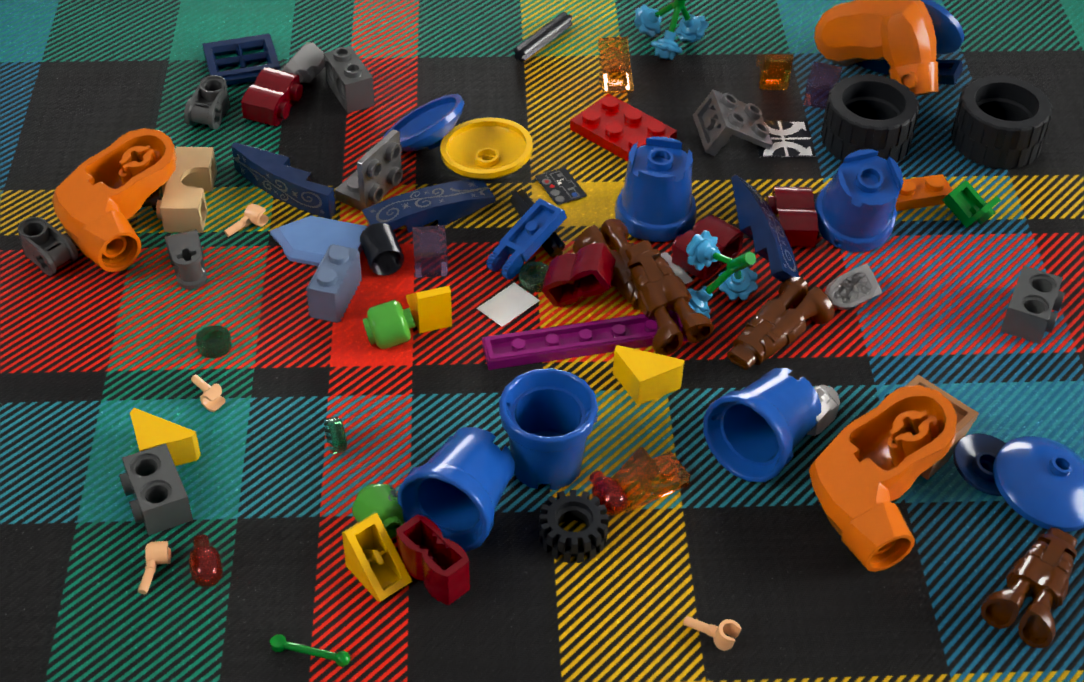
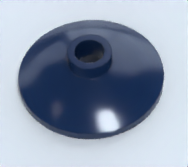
M980 433L963 437L959 440L953 452L956 469L962 478L975 489L989 495L1002 496L994 480L993 464L996 455L1006 443L996 437Z

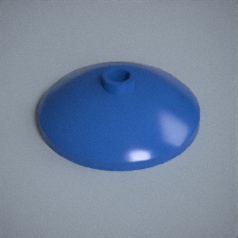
M921 0L924 2L932 19L936 36V55L957 51L964 41V32L957 19L938 3L932 0Z
M449 94L434 99L401 118L385 133L383 138L394 129L400 132L402 151H418L426 147L434 149L441 145L443 137L455 127L463 112L464 100L459 94Z
M1023 436L1007 442L995 457L993 475L999 492L1011 508L1026 520L1045 529L1055 527L1064 532H1071L1084 528V460L1067 446L1043 437Z

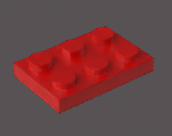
M609 93L570 120V130L627 162L629 151L635 143L638 142L637 148L646 145V138L668 137L672 139L677 137V130Z

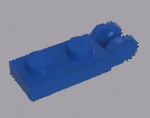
M541 198L538 199L499 241L500 244L488 257L486 263L488 269L495 272L502 269L501 275L510 280L516 277V274H519L522 270L524 261L527 262L567 218L565 211Z

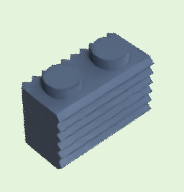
M334 244L329 246L306 288L307 305L310 311L309 316L335 323L341 322V318L344 317L343 313L346 312L348 304L351 303L350 300L355 295L357 286H360L359 282L362 281L358 249Z

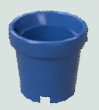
M649 137L646 138V145L637 148V142L629 151L623 189L616 200L615 219L621 220L628 228L629 234L634 238L648 240L649 242H668L675 240L678 235H683L691 230L697 219L695 198L692 195L693 157L690 150H688V154L682 150V143L676 139Z
M873 149L858 150L845 157L833 179L819 192L814 204L818 217L819 232L825 240L835 247L849 252H868L882 246L892 235L897 217L896 202L904 181L900 167L891 157H888L886 161L884 158L877 156L879 151Z
M554 368L534 369L515 377L505 386L500 397L499 415L501 416L502 427L509 436L510 451L515 462L514 474L519 481L531 488L538 489V483L550 484V490H557L570 485L580 475L587 437L591 434L594 423L597 422L598 406L594 391L586 381L573 373Z
M774 368L741 391H731L710 403L704 415L703 433L710 451L719 464L734 476L749 482H766L778 476L793 458L794 454L792 451L817 425L816 417L821 413L818 393L806 378L801 377L799 380H796L788 375L793 370Z
M477 427L458 429L454 436H450L426 464L413 467L398 488L397 502L402 507L404 521L407 522L417 514L425 516L439 527L443 538L456 542L465 552L480 547L493 527L495 509L508 482L514 475L515 462L511 451L506 445L501 451L493 443L496 436L489 431Z

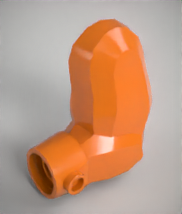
M855 0L836 4L824 12L815 26L814 40L817 49L832 63L848 66L865 60H886L891 68L888 70L890 79L897 80L899 83L907 86L916 96L938 92L936 36L931 16L923 1Z
M147 128L129 131L119 137L111 146L79 165L55 189L52 202L55 214L74 245L105 271H123L133 264L140 254L141 240L128 219L140 210L145 200L166 183L176 170L177 156L175 146L168 135L160 130Z
M921 385L900 387L890 393L876 408L847 425L809 468L813 490L831 525L840 534L841 541L868 571L878 572L886 570L900 562L911 552L915 539L899 508L895 503H891V501L901 497L913 485L921 473L947 454L955 442L957 414L952 403L937 390Z

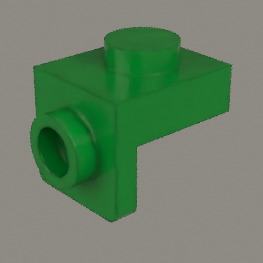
M967 180L942 199L966 228L975 221H978L980 225L996 213L992 208L1001 201L998 196H995L986 203Z

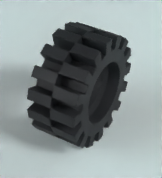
M570 490V496H565L564 491L558 492L557 500L550 496L547 499V505L543 504L541 507V514H539L540 543H543V549L546 552L552 550V557L558 559L560 555H564V562L570 563L571 557H576L577 563L584 562V555H587L591 560L596 556V551L601 553L604 549V543L607 541L609 520L608 514H606L607 508L604 504L600 505V499L596 496L589 500V492L583 491L582 496H576L577 490ZM575 520L586 524L588 528L579 532H570L562 529L559 525L565 521Z

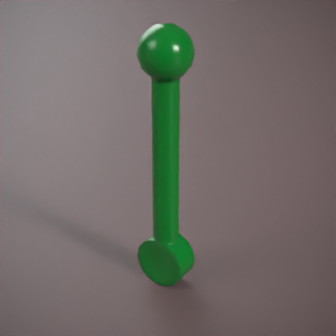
M281 634L274 635L270 639L271 648L275 652H282L287 649L335 661L340 667L347 666L351 660L350 654L346 651L335 653L289 642Z

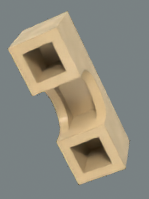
M176 147V170L169 180L162 185L163 197L162 200L157 201L156 205L157 218L162 219L164 232L182 233L197 229L198 233H203L208 213L204 191H213L217 175L214 148Z

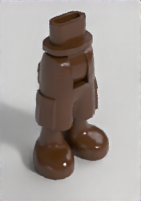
M619 219L604 221L601 231L596 225L588 227L575 240L573 245L574 254L584 246L604 243L616 259L610 285L615 287L632 304L634 309L642 311L638 303V292L627 265L629 259L625 251L628 247L634 245L627 242L629 236L628 228Z
M648 240L628 247L625 251L629 259L627 265L638 292V303L645 317L650 320H656L657 333L652 341L655 353L664 356L670 355L677 351L683 343V334L670 316L669 310L677 313L681 321L682 330L690 343H697L709 337L714 330L710 318L695 312L690 307L691 294L680 277L675 275L669 263L661 257L660 251L658 249L653 250Z
M801 277L786 279L779 287L780 297L768 300L755 313L753 319L746 324L742 333L734 340V347L727 353L728 359L742 369L748 370L753 364L760 365L764 359L771 357L784 346L794 342L807 329L806 319L809 318L816 324L828 323L834 316V308L827 295L816 286L808 292V284Z
M1055 527L1049 528L1046 534H1041L1037 542L1030 547L1025 556L1015 562L1007 574L1008 588L996 591L985 598L981 606L983 619L995 628H1008L1015 622L1024 599L1031 597L1033 602L1026 609L1019 623V636L1027 645L1034 648H1044L1050 645L1056 634L1055 621L1051 614V609L1054 610L1061 606L1066 594H1068L1069 577L1077 556L1075 549L1077 539Z

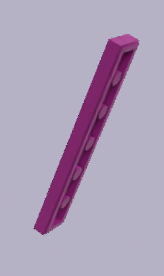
M669 310L670 316L683 334V341H688L682 330L681 321L677 313ZM644 314L486 336L482 337V348L488 370L614 352L616 345L633 349L652 346L653 338L657 333L656 320H650Z

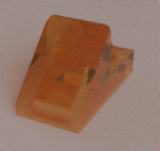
M628 37L599 38L598 51L601 70L598 79L604 94L633 92Z
M794 54L757 55L756 67H760L759 88L786 90L789 85Z
M640 447L610 479L607 488L625 512L628 513L689 486L691 475L671 451L652 459L647 451Z

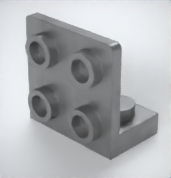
M712 90L693 114L704 150L708 154L716 156L720 149L729 142L732 135L766 149H770L773 146L769 129L764 123L761 110L752 103L746 104L737 100L729 93L722 94Z
M394 129L390 131L358 160L357 170L335 189L336 200L362 211L379 203L386 193L400 183L403 177V170L401 166L402 147L400 145L399 131Z

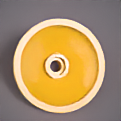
M487 117L469 120L455 126L443 137L440 151L444 164L455 173L471 179L490 180L510 175L524 166L532 155L533 142L530 133L520 124L503 118Z

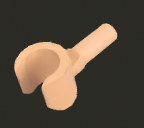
M257 204L248 205L244 211V217L225 229L224 233L227 237H230L250 223L263 227L269 220V217L263 214L266 209Z
M198 375L192 376L191 381L203 391L200 401L207 410L215 412L226 402L225 398L220 396L222 388L219 384L211 386Z
M155 541L146 545L145 572L138 588L140 594L148 593L157 565L170 564L171 549L168 547V541Z
M686 616L683 623L684 626L714 637V644L723 651L733 647L736 641L734 638L738 637L741 632V626L731 619L723 620L719 626Z

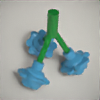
M674 0L661 10L651 9L645 4L641 8L635 9V27L639 29L640 33L647 34L651 38L661 32L660 23L662 15L674 9L669 30L665 31L664 38L651 41L650 45L655 48V56L673 60L676 54L683 53V50L674 41L676 34L679 35L680 41L687 40L690 42L698 41L705 35V30L709 26L708 22L705 21V17L702 15L695 16L689 14L685 6L686 0ZM681 11L683 17L679 22V27L675 30L679 13Z
M705 230L701 235L695 234L687 245L688 264L694 265L697 270L701 271L704 266L710 267L712 262L720 261L727 264V269L721 272L719 277L708 287L703 286L699 291L690 288L688 291L692 296L689 301L690 307L695 312L710 318L711 309L707 301L713 297L712 292L719 287V290L726 293L731 301L736 300L738 297L745 301L750 293L758 289V284L754 282L757 280L758 274L749 269V266L756 262V256L753 252L748 251L734 259L722 255L716 246L718 238L711 236L710 232Z

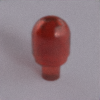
M600 470L593 472L589 477L593 484V497L596 496L600 499V505H605L607 508L606 514L615 516L622 513L627 507L628 498L619 482L611 477H605Z
M197 535L193 538L194 550L190 553L189 558L191 577L200 587L208 588L216 585L222 578L221 558L217 549L210 546L207 535Z

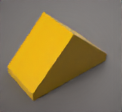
M450 285L406 295L419 334L452 327Z
M616 345L613 375L639 406L679 390L682 385L685 360Z
M136 408L131 410L130 416L140 452L166 443L175 466L194 462L200 458L201 453L196 431Z
M373 513L342 532L346 567L378 602H381L412 582L378 513Z

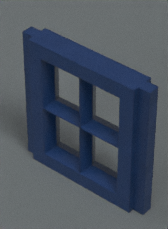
M270 33L202 44L209 75L223 77L226 85L256 81L257 76L265 67L281 70ZM264 49V52L243 55V52ZM237 53V56L216 59V56ZM263 61L268 62V64L258 65L252 67L246 66V64L257 63ZM241 66L239 69L219 71V68Z

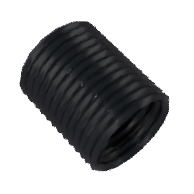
M376 223L362 231L360 243L371 271L382 276L398 271L404 263V255L392 227L385 223Z

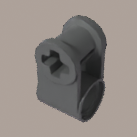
M211 75L200 81L199 86L185 105L184 120L187 125L198 123L209 125V128L215 130L219 128L224 115L230 108L227 85L223 77Z
M29 217L19 223L18 233L24 255L39 266L48 276L53 275L56 272V268L68 261L74 262L79 258L78 250L68 236L61 234L47 223L45 219Z
M197 229L165 236L171 265L174 266L179 286L190 290L204 285L207 281V273L202 259L204 255Z

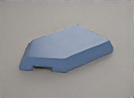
M308 216L270 230V235L275 242L280 244L289 261L319 266L327 249L332 244L358 249L359 253H361L363 248L360 243V235L368 226Z

